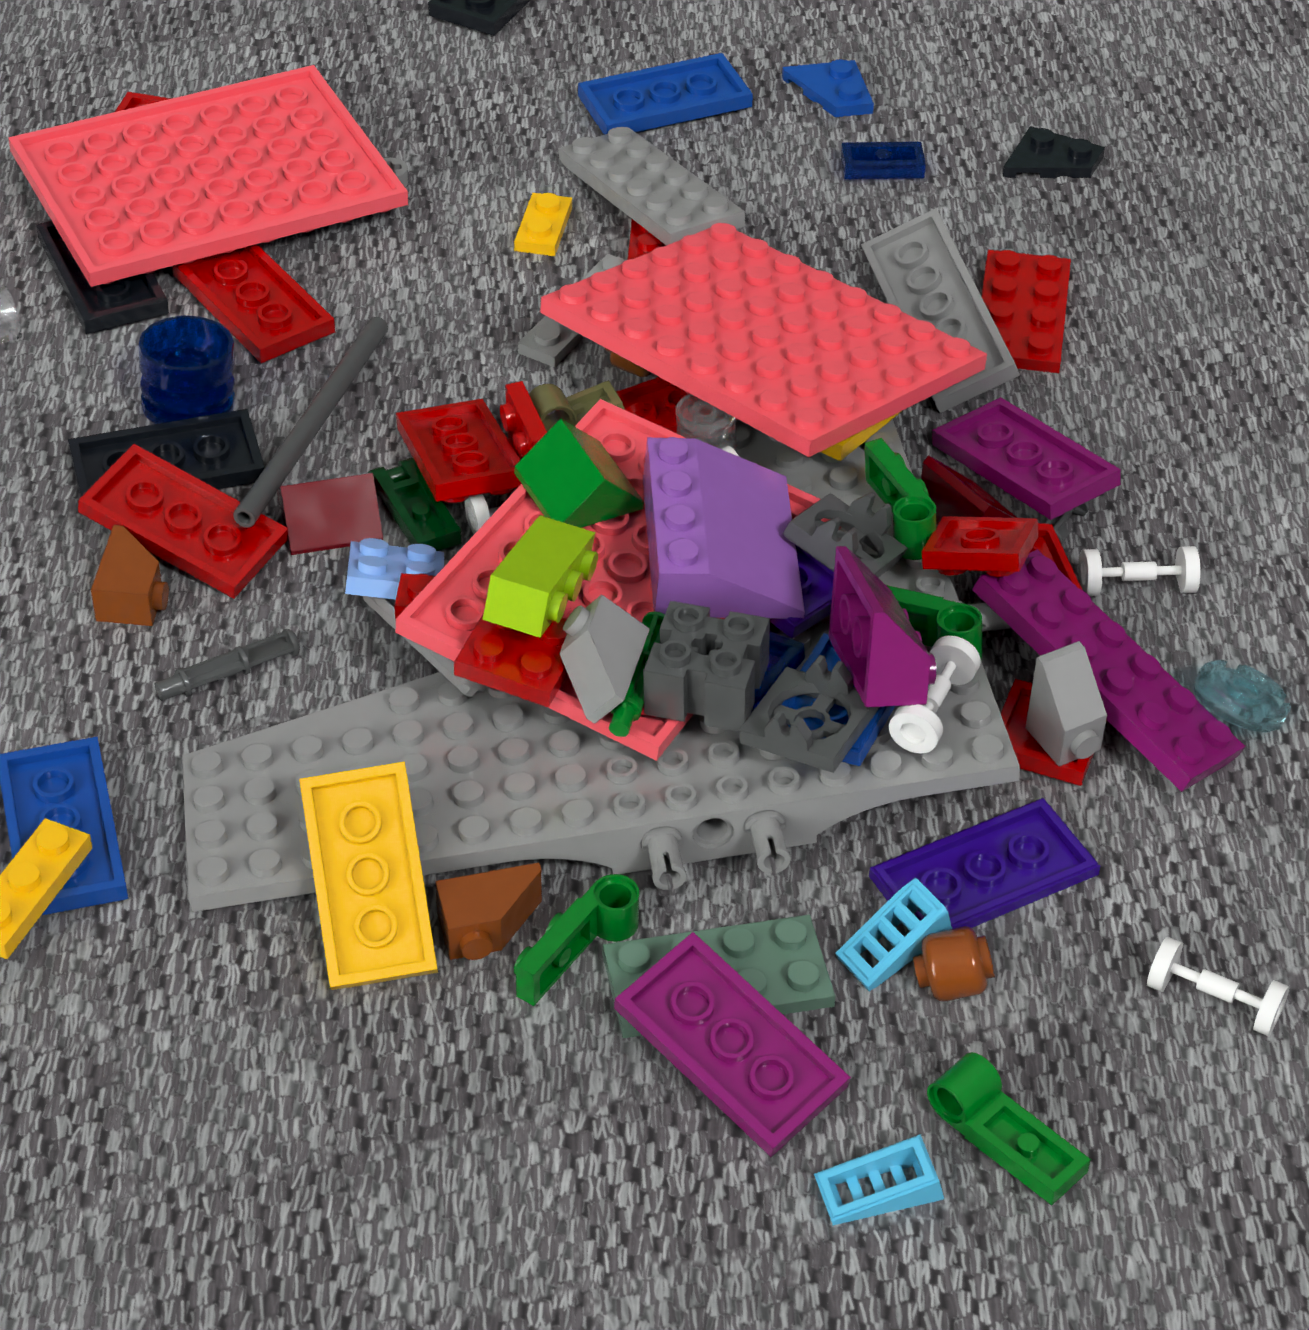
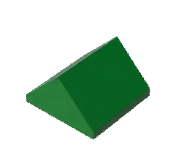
M561 418L515 465L514 474L544 517L582 528L641 510L644 507V501L601 442Z

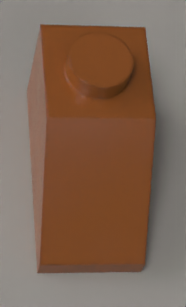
M113 525L91 588L96 621L153 626L157 611H164L167 607L169 597L168 583L161 581L159 561L124 526Z
M539 862L435 881L437 914L449 959L465 957L469 960H478L488 956L491 952L501 951L542 902L541 867Z

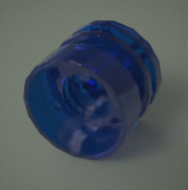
M182 315L164 318L151 324L141 333L138 344L139 368L142 373L140 389L142 391L141 407L145 416L154 424L233 411L235 403V379L232 374L234 368V340L228 329L220 323L204 317Z

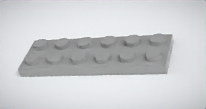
M628 127L612 128L608 131V134L595 138L581 137L575 139L570 145L558 148L559 160L568 170L665 245L679 241L684 236L693 235L708 229L716 223L731 224L736 229L746 226L744 210Z
M937 208L861 244L888 304L898 306L902 312L918 320L932 323L936 329L952 337L965 339L971 346L987 353L985 370L932 396L939 413L1020 376L1017 366Z

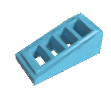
M914 878L889 899L835 953L836 957L868 991H871L911 962L913 957L919 956L922 953V941L925 936L952 929L948 911L917 878ZM916 911H919L924 916L921 921L914 915ZM900 923L910 931L905 937L895 928ZM883 936L894 946L890 952L878 942ZM866 949L879 961L873 968L860 955Z
M921 1135L814 1174L833 1225L944 1199L940 1181ZM913 1167L917 1178L907 1181L902 1169ZM891 1172L896 1185L886 1189L880 1174ZM869 1177L875 1193L864 1197L858 1179ZM847 1182L854 1201L843 1205L835 1184Z

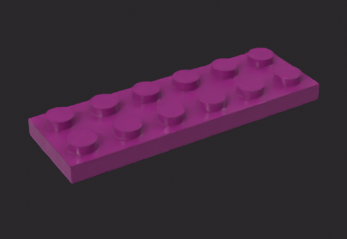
M1038 549L1029 553L1020 572L1003 577H994L988 574L979 577L972 590L1040 656L1080 641L1088 655L1107 713L1106 720L1181 792L1229 764L1246 747L1232 734L1228 726L1218 721L1204 708L1191 691L1182 687L1161 667L1155 657L1147 654L1126 634L1120 624L1111 620L1092 602L1090 596L1085 591L1073 584L1057 568L1056 564L1044 556Z

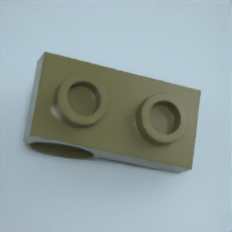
M609 380L568 397H565L562 390L553 384L539 385L529 393L547 432L560 418L575 426L600 399L624 409L623 402Z

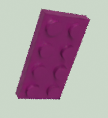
M1001 397L932 430L933 446L1050 520L1121 485V469Z
M694 932L689 934L615 998L614 1009L770 1157L775 1155L849 1086L851 1077Z

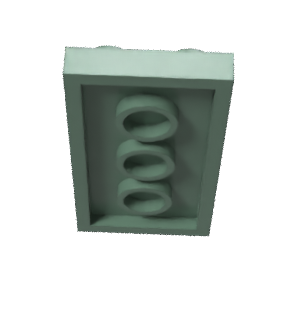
M810 914L692 931L782 1014L835 1006V993ZM692 932L603 944L602 955L614 1002L619 994ZM616 1011L623 1038L643 1036Z

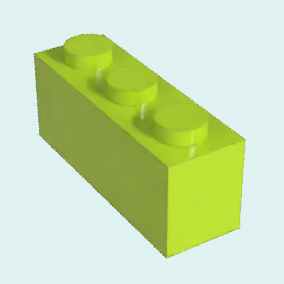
M539 515L491 574L483 620L541 638L553 621L560 622L568 600L574 602L577 599L582 581L591 580L598 561V553L592 551L596 532Z

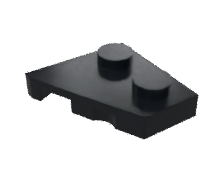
M1030 126L1005 163L1003 177L1016 178V173H1039L1040 178H1057L1060 176L1091 178L1104 157L1105 147L1093 144L1085 139H1074L1056 134L1046 128Z

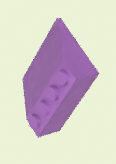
M647 437L643 491L654 611L665 614L670 601L710 607V617L726 618L729 612L732 611L766 618L788 619V617H798L804 619L805 611L796 545L783 535L786 527L792 520L786 476L696 438Z

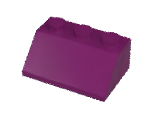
M836 546L829 639L840 660L844 662L851 673L853 684L865 707L926 705L928 685H933L936 680L934 655L927 652L922 643L920 632L914 630L909 621L907 610L901 608L892 591L846 546Z

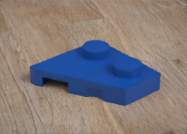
M839 59L829 63L783 67L782 78L786 83L794 82L803 89V95L813 102L821 104L823 109L834 117L873 114L874 103L855 60Z

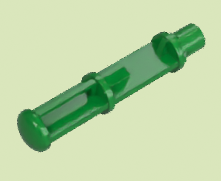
M649 612L643 617L642 623L650 630L625 700L611 711L613 717L609 730L615 736H627L632 723L641 716L644 705L643 670L654 642L660 643V626L665 616L661 612Z

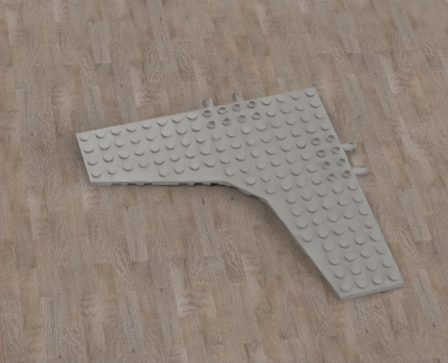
M893 419L841 461L821 452L807 457L740 420L726 423L716 430H706L686 437L696 438L720 449L730 446L739 457L786 476L787 484L820 499L831 493L850 506L857 498L873 492L876 495L871 507L874 513L880 510L885 503L866 481L865 443L882 438L894 453H899L902 456L906 467L912 473ZM892 513V524H891L890 528H889L888 531H887V533H888L890 536H892V537H893V513ZM863 542L860 543L863 551L874 559L878 558L876 551ZM902 558L879 577L888 586L944 597L945 600L962 603L958 599L950 575L940 574L938 570L923 569L922 559L909 560ZM985 602L968 604L980 611L982 615V632L1010 629V626ZM830 615L793 639L770 622L769 663L760 690L755 689V702L752 712L786 667L801 670L823 633L829 634ZM924 645L929 653L932 647ZM982 662L974 678L969 683L964 685L951 684L950 690L935 713L943 725V734L932 751L928 753H913L902 748L893 740L889 732V722L897 708L900 707L895 706L861 766L841 762L834 773L741 744L739 732L704 726V716L693 714L656 761L548 707L486 686L483 692L477 691L472 697L466 696L441 672H437L182 755L188 899L191 911L197 912L316 893L299 779L404 761L423 876L521 860L566 859L612 868L613 874H625L652 869L654 885L662 890H668L665 875L667 873L671 875L673 889L683 885L687 877L683 864L756 853V862L762 872L772 873L769 857L774 858L777 873L788 867L791 861L789 851L787 850L788 847L817 843L818 834L846 818L900 800L1019 781L1020 765Z

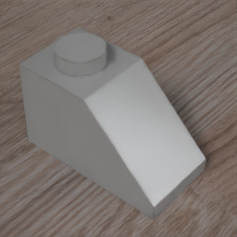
M602 594L586 608L580 605L569 615L563 626V631L567 635L559 653L585 716L594 724L625 700L650 630Z
M1078 641L1037 657L1025 728L1058 766L1077 759L1090 757L1095 752L1101 750L1107 713L1086 649Z

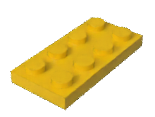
M405 761L299 779L331 990L438 973Z

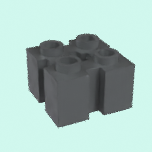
M670 601L660 626V643L654 642L643 670L644 714L682 722L685 721L687 713L704 716V726L739 732V729L752 713L755 702V689L760 690L769 663L770 618L732 611L729 612L725 619L710 617V607Z

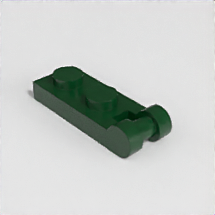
M412 457L399 461L398 466L386 470L384 467H378L368 471V473H373L376 495L381 497L410 544H426L435 548L436 551L462 544L460 527L444 503L435 500Z

